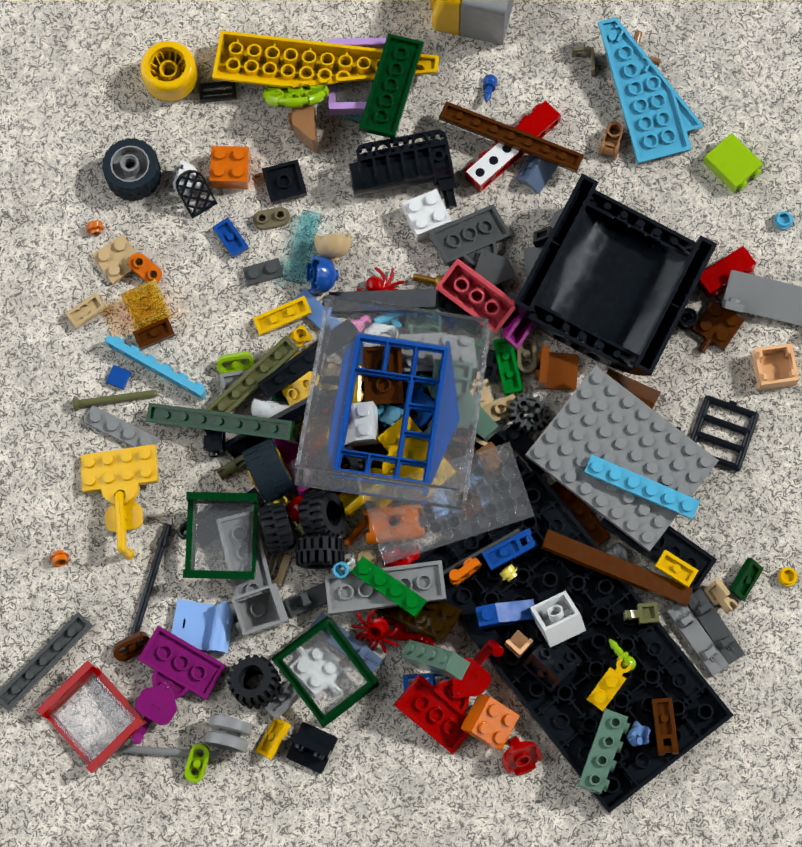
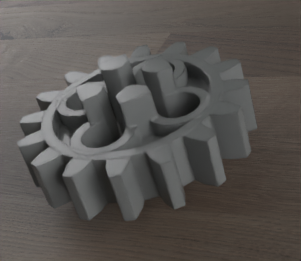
M523 393L521 397L517 395L510 403L511 407L508 409V413L511 414L508 418L509 420H514L512 426H519L518 431L525 429V434H527L531 430L535 434L537 430L541 431L548 423L550 414L546 412L549 410V407H544L546 401H539V395L534 398L533 393H530L529 396ZM533 407H537L533 413H529ZM525 413L528 414L525 420L520 419Z

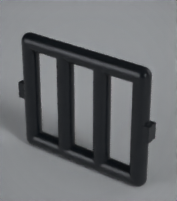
M707 395L704 397L690 439L696 443L700 439L737 452L738 455L735 463L716 456L714 457L719 460L716 465L739 472L751 442L759 414L738 406L737 402L731 400L726 402ZM710 404L749 417L750 421L747 428L708 415L707 412ZM704 421L744 435L742 444L738 445L701 432Z

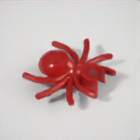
M375 267V270L380 273L383 280L377 276H371L366 281V288L368 291L398 290L392 287L404 284V281L390 284L395 269H391L387 282L384 273Z
M374 609L368 614L366 623L360 613L356 612L363 626L352 624L351 628L363 630L355 638L359 639L363 635L361 642L365 638L369 639L370 643L367 647L372 646L374 643L371 651L376 649L378 643H380L383 653L387 652L383 642L394 646L399 645L397 642L385 639L395 635L398 628L386 634L389 624L384 618L377 617L370 623L371 616L375 612Z

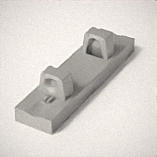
M677 604L667 611L672 621L712 677L729 666L688 606L685 608Z

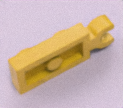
M623 658L617 661L616 670L612 667L608 669L587 698L589 702L601 711H604L627 678L623 676V673H627L632 668L631 664L625 669L621 667Z

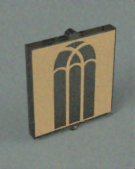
M263 546L272 584L276 583L277 586L282 587L292 555L285 552L271 555L268 548Z

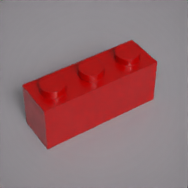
M742 246L704 270L698 286L707 298L711 296L715 298L723 293L731 270L753 274L757 263L746 248Z

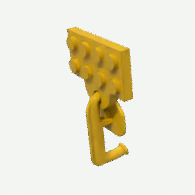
M409 416L407 430L422 432ZM403 417L377 437L389 452L387 456H397ZM406 437L403 458L425 461L428 440ZM444 458L440 463L427 495H424L426 498L456 474ZM383 462L382 469L372 468L370 473L393 476L394 470L392 469L395 468V464ZM401 465L399 477L423 481L424 468ZM360 479L359 485L363 493L348 504L344 512L348 516L354 517L357 514V509L369 499L376 507H386L396 499L398 487L407 486Z
M155 444L80 455L82 492L86 494L102 491L103 497L111 504L105 511V526L110 532H116L117 550L127 560L134 557V551L127 548L126 531L136 530L143 523V509L134 501L139 494L140 485L159 483L157 446Z

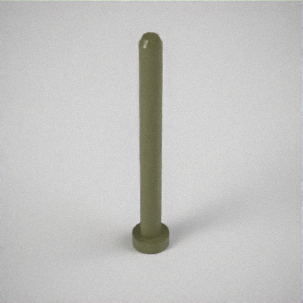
M156 390L80 400H78V397H74L73 407L74 411L80 410L79 407L154 398L158 394Z

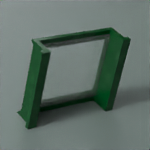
M186 492L188 509L183 578L254 580L256 575L258 522L257 493Z
M328 615L271 658L323 728L380 685L376 676Z

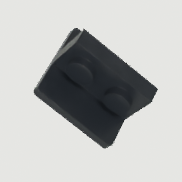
M302 722L297 734L294 733L292 745L286 758L322 774L338 738Z

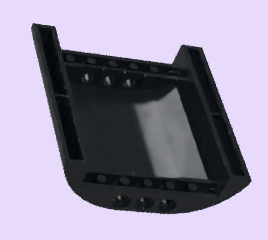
M581 174L517 296L514 306L536 328L572 349L619 371L640 376H651L717 244L701 235L696 242L595 190L599 182Z

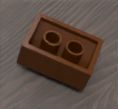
M611 369L607 370V375L650 408H654L661 393L660 391Z

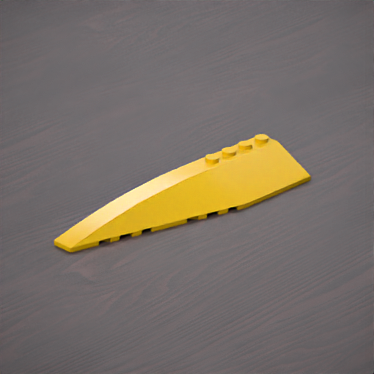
M221 30L212 80L281 88L374 80L383 49ZM421 54L415 76L436 74L439 56Z

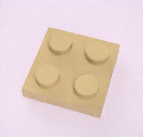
M123 234L92 254L112 285L133 273L128 266V260L136 252ZM136 259V265L140 266L142 264L141 260Z

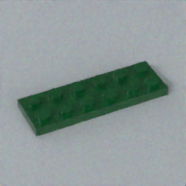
M388 33L360 121L359 131L392 139L396 138L424 47L423 41Z

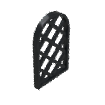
M187 170L179 175L176 180V189L192 219L218 204L200 172ZM190 173H196L195 179L189 178ZM181 179H185L184 185H179ZM188 180L194 181L192 187L186 186ZM196 182L202 183L200 189L195 188ZM185 189L191 190L189 196L183 195ZM194 190L199 191L198 197L192 196ZM202 192L207 193L206 199L200 198ZM191 199L196 200L195 206L189 205ZM199 200L204 201L203 207H198Z

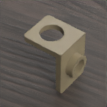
M594 47L573 48L572 57H590L591 77H594L595 67H598V56H594Z

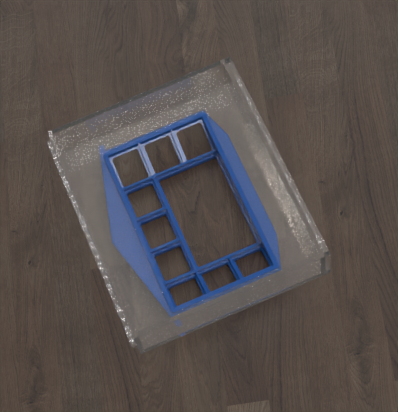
M326 295L296 458L294 485L461 510L462 503H466L491 333V327L488 326L489 319ZM362 342L384 345L381 370L358 367ZM391 346L413 350L409 375L387 371ZM419 351L440 353L442 355L438 379L416 376ZM358 374L408 382L396 457L344 449ZM414 383L437 387L434 406L411 402ZM410 410L433 414L430 433L407 430ZM406 437L428 440L425 461L403 458ZM343 456L365 459L364 472L340 468ZM372 461L395 464L393 476L370 473ZM401 465L424 468L423 481L399 477Z

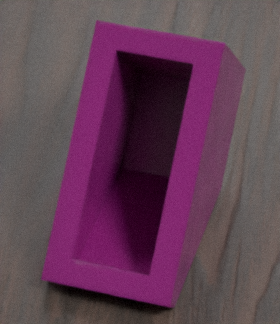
M515 309L503 324V338L515 350H518L534 325Z

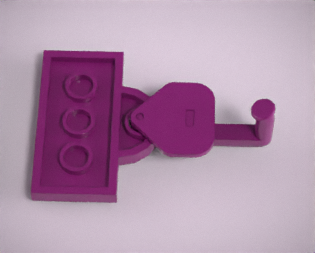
M158 625L137 659L154 669L152 675L153 687L142 690L136 700L135 708L137 712L143 715L148 723L141 726L132 735L131 742L135 745L142 743L144 734L152 721L158 725L168 724L177 711L175 699L184 696L188 690L206 700L226 665Z

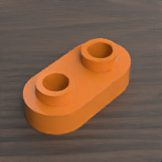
M135 253L130 256L128 260L129 268L146 283L156 284L161 280V269L144 254ZM136 259L141 260L142 264L140 266L136 265ZM151 271H154L156 273L155 278H152L150 276Z

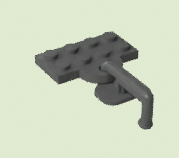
M494 204L429 231L428 236L445 266L454 263L457 258L459 260L462 259L468 266L475 268V272L507 295L501 283L510 280L514 270L507 258L497 255L498 248L496 244L509 239L511 233ZM511 292L508 296L516 300L518 294Z

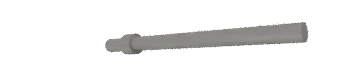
M100 743L99 751L102 752L109 744ZM123 744L115 752V755L130 753L188 757L190 749ZM197 750L199 755L204 754L203 750ZM210 751L209 759H218L219 751Z

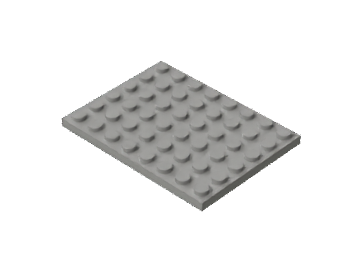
M596 365L525 454L529 460L648 552L678 514L584 474L591 454L690 497L719 461Z

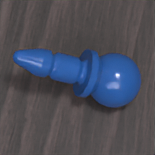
M492 74L486 75L483 79L484 100L486 103L491 99L492 92L495 91L497 85V78Z

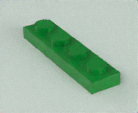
M363 556L351 571L357 578L415 618L427 603L420 595Z

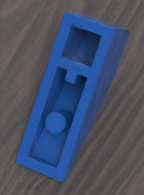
M534 600L502 602L476 607L475 613L479 631L534 620L530 607L534 606Z

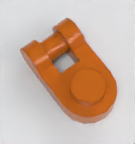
M470 557L462 564L463 567L459 570H451L449 573L450 584L457 586L475 573L482 565L477 558L472 559Z

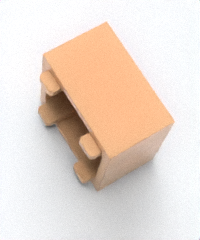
M792 343L754 348L751 356L758 391L796 386L799 376Z

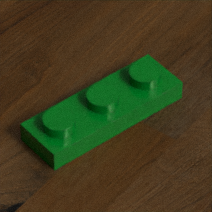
M504 338L493 340L492 343L504 396L522 393L523 387L514 348Z

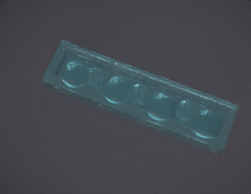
M303 209L283 279L285 281L302 285L314 244V235H316L320 223L321 213Z

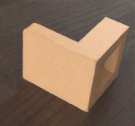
M519 630L505 642V646L519 659L533 644V640L531 638L528 639Z

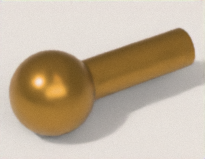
M414 273L412 281L431 284L435 287L443 276L439 275L434 278Z

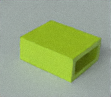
M733 133L710 151L703 161L733 193L738 190H744L751 178L756 179L762 173L763 163Z

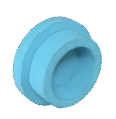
M779 212L774 218V224L778 229L787 230L793 224V217L788 212Z

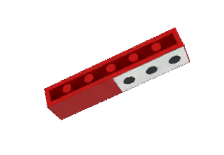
M545 100L542 104L538 103L532 109L531 114L523 116L515 128L543 138L560 123L561 115ZM494 142L489 151L485 150L482 152L475 163L472 162L465 168V179L481 193L525 153Z

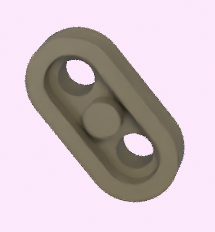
M284 207L261 210L253 216V223L260 230L282 227L290 221V213ZM278 214L284 215L282 218L277 217ZM261 217L266 218L264 221L259 220Z
M530 336L525 338L517 350L518 369L525 375L533 373L537 365L536 342ZM527 344L530 346V349L525 350L523 346ZM524 363H529V364H530V367H529V368H525V367L523 366V364H524Z

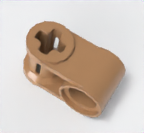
M612 121L607 125L598 155L605 154L612 156L613 159L617 158L623 133V126L620 122ZM615 129V130H617L619 133L616 134V135H613V134L610 133V130Z

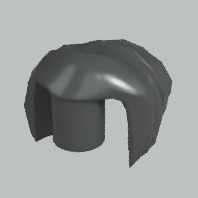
M616 543L604 551L627 561L628 549L621 543Z

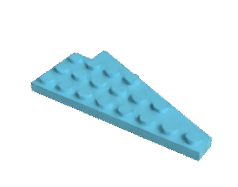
M617 17L598 21L599 31L637 164L690 151L692 148L687 132L702 129L703 124Z

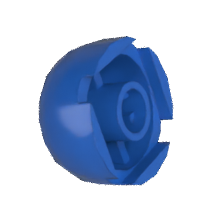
M311 256L309 259L313 260L307 264L306 270L307 282L311 281V289H308L311 294L325 293L331 290L335 281H338V270L335 269L330 259L323 256Z

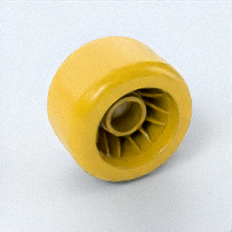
M174 41L156 43L142 57L140 64L141 76L146 89L153 97L161 101L174 102L185 98L195 88L198 79L195 59L190 50L181 43Z

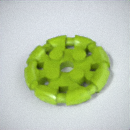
M325 84L291 88L269 86L263 91L262 97L267 104L274 107L300 108L305 104L311 106L322 102L328 97L329 88Z

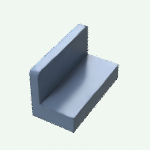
M530 155L515 177V180L521 184L529 185L535 193L539 194L558 166Z

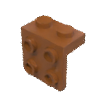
M542 345V350L537 352V363H540V370L536 369L535 381H539L538 388L575 391L577 387L579 356L577 354L549 352L550 346Z

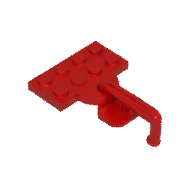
M491 639L473 659L464 657V659L470 662V665L462 680L454 678L444 679L433 686L419 674L397 699L394 706L451 754H454L469 736L468 733L460 729L468 715L465 713V710L469 703V697L481 695L491 682L490 674L481 665L491 653L497 657L503 655V647Z

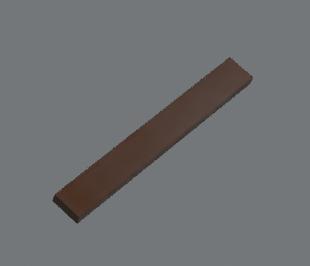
M447 101L439 116L441 121L574 173L578 172L584 155Z
M549 529L547 530L541 549L685 608L688 606L693 588H687L672 579Z

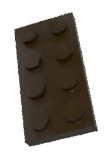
M443 601L426 603L416 618L399 606L375 609L376 614L441 644L463 615L462 610Z

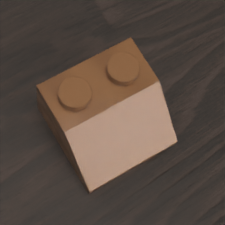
M314 105L292 108V113H288L291 131H294L295 137L314 153H318L317 117Z

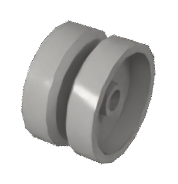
M210 715L208 725L217 731L206 732L204 743L229 751L246 753L248 742L238 736H250L253 725L234 717Z

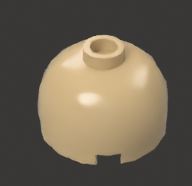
M345 233L324 234V236H320V239L319 235H314L315 249L319 255L331 261H340V257L345 256L351 248V233H347L346 237Z

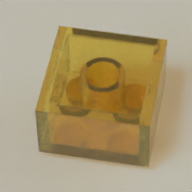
M155 279L121 293V297L136 330L168 317V320L172 319Z

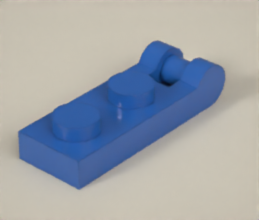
M530 528L482 552V556L491 571L539 546L537 540H534L531 536L533 533ZM525 539L527 543L524 546H522L520 540Z

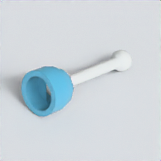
M350 557L347 563L341 561L335 564L333 567L334 575L338 578L346 577L350 572L349 565H353L355 559Z

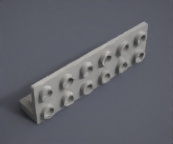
M730 271L721 305L723 308L802 326L801 286L740 271Z

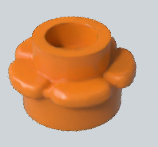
M90 221L87 223L88 228H86V231H90L91 235L101 234V230H104L102 221Z
M63 550L54 551L50 556L53 566L60 567L66 565L69 554L64 553Z

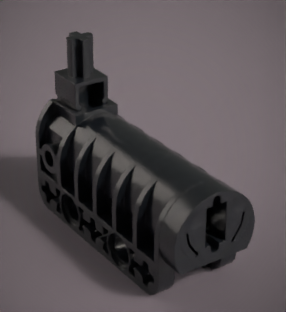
M432 130L400 136L395 139L390 138L364 143L357 147V162L349 164L354 197L433 182L434 186L438 185L440 196L443 195L446 209L457 207L454 195L457 187L448 140L444 131ZM436 135H439V137H443V139H435ZM418 138H422L424 140L421 142L414 143L415 140ZM381 145H385L388 147L378 150V147ZM362 149H366V151H369V152H363L362 154H359V153L362 152Z

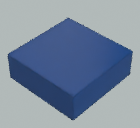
M113 365L106 383L124 390L132 373Z

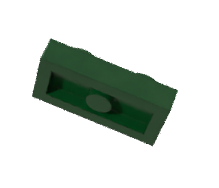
M748 557L730 586L729 591L737 599L745 601L763 568L754 559Z

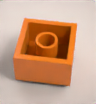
M212 146L209 177L211 188L248 189L250 170L249 147Z
M481 694L477 696L460 729L488 747L502 751L520 715L492 697Z

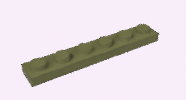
M284 336L205 410L232 413L259 388L257 383L283 366L299 349L287 336Z

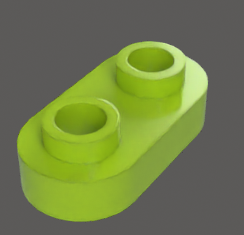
M246 351L222 355L216 362L217 370L221 374L250 369L255 364L253 355Z
M196 743L190 750L184 771L185 778L189 782H200L205 775L210 757V749L204 743ZM197 750H203L204 754L199 755ZM192 769H198L199 773L194 774Z

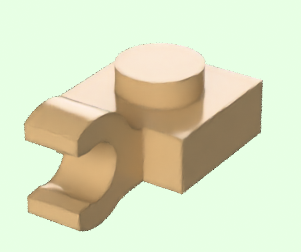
M720 578L713 581L703 590L715 606L721 605L726 614L738 607L737 602L728 597L731 593Z

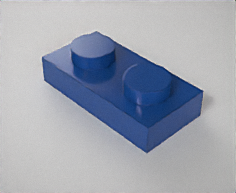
M228 217L212 227L233 259L249 249Z

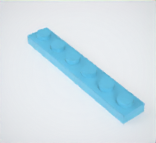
M108 334L105 339L108 347L201 400L205 399L207 392L203 384L197 381L193 383L188 380L189 377L184 373L179 372L177 374L172 371L173 368L168 364H160L156 362L157 359L152 355H144L140 353L141 350L136 346H128L124 344L125 341L116 335L112 337Z
M592 454L584 470V474L690 520L694 518L700 503L697 499Z

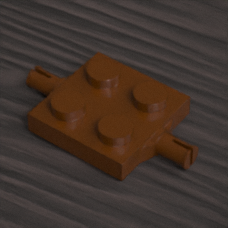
M712 299L692 329V332L699 335L703 340L698 348L702 353H705L709 345L716 346L724 351L745 320L736 314L734 310L723 308L722 304Z

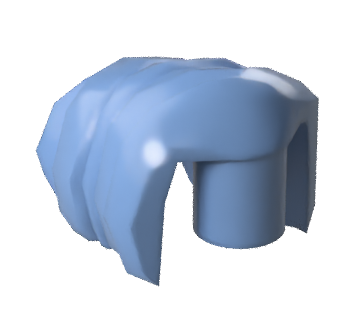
M634 721L632 729L627 734L629 744L634 747L648 744V735L651 730L647 726L640 725L638 721Z

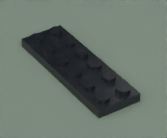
M603 517L599 522L600 526L654 564H656L662 552L667 550L699 570L689 586L693 588L694 592L699 588L717 561L715 557L671 526L666 529L648 552Z

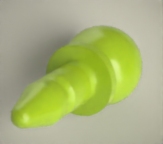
M609 639L608 642L611 649L618 656L616 660L618 661L620 658H623L621 667L625 669L631 664L632 668L630 671H632L636 666L635 659L628 656L629 653L624 652L617 642Z

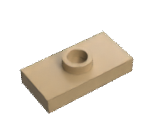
M94 293L66 312L65 315L77 330L107 310V307L97 293Z
M513 393L482 408L497 423L510 416L511 413H508V409L511 407L510 403L515 399V395Z

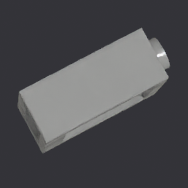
M276 583L231 598L232 603L229 606L232 615H237L238 622L235 624L238 633H243L244 637L289 622ZM271 592L280 619L247 630L238 603Z

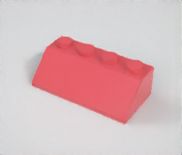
M458 258L435 287V289L495 333L499 331L516 309L514 306L515 300Z

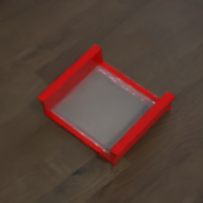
M88 660L36 710L40 716L49 720L88 765L86 768L90 773H96L97 769L141 726L148 723L107 676Z

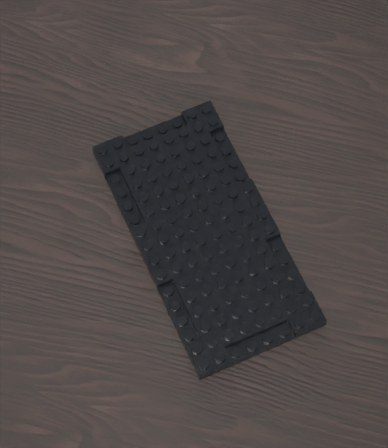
M535 469L420 555L418 559L413 561V564L442 560L443 570L517 528H519L520 532L530 528L533 533L531 536L539 544L537 548L526 552L493 571L489 569L481 554L476 557L482 564L481 567L457 586L450 584L449 573L444 575L447 600L443 602L462 610L463 615L458 622L480 650L491 639L503 647V655L497 657L491 653L487 661L579 777L582 775L604 711H601L589 702L587 698L608 669L612 667L616 670L617 668L616 659L618 656L611 649L608 640L612 639L617 642L624 652L629 653L628 656L635 659V668L632 671L623 673V676L627 679L609 702L606 709L628 717L627 722L630 725L627 734L632 729L634 721H638L642 726L649 727L651 730L648 735L649 743L634 747L629 744L627 734H622L620 739L623 742L620 753H615L613 759L617 761L613 773L609 772L607 779L610 780L607 791L602 790L601 795L590 792L608 815L734 715L660 623L639 625L638 619L624 621V611L637 610V604L643 603L629 584L541 549L545 534L549 529L602 551ZM525 539L520 540L522 546L527 544ZM510 564L518 568L515 578L509 582L507 579L502 581V576L499 573ZM566 591L580 612L586 631L563 642L582 659V662L550 693L522 666L531 653L546 641L535 620L479 631L475 613L476 607L533 599L534 605ZM517 630L528 639L531 638L533 640L531 647L520 659L505 646L506 640L510 639ZM672 697L679 754L665 753L664 756H658L651 700ZM670 739L663 740L664 745H671Z

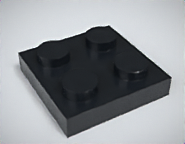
M298 159L262 168L271 205L307 196Z

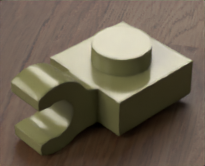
M657 602L637 604V610L624 611V621L638 619L639 625L659 623Z

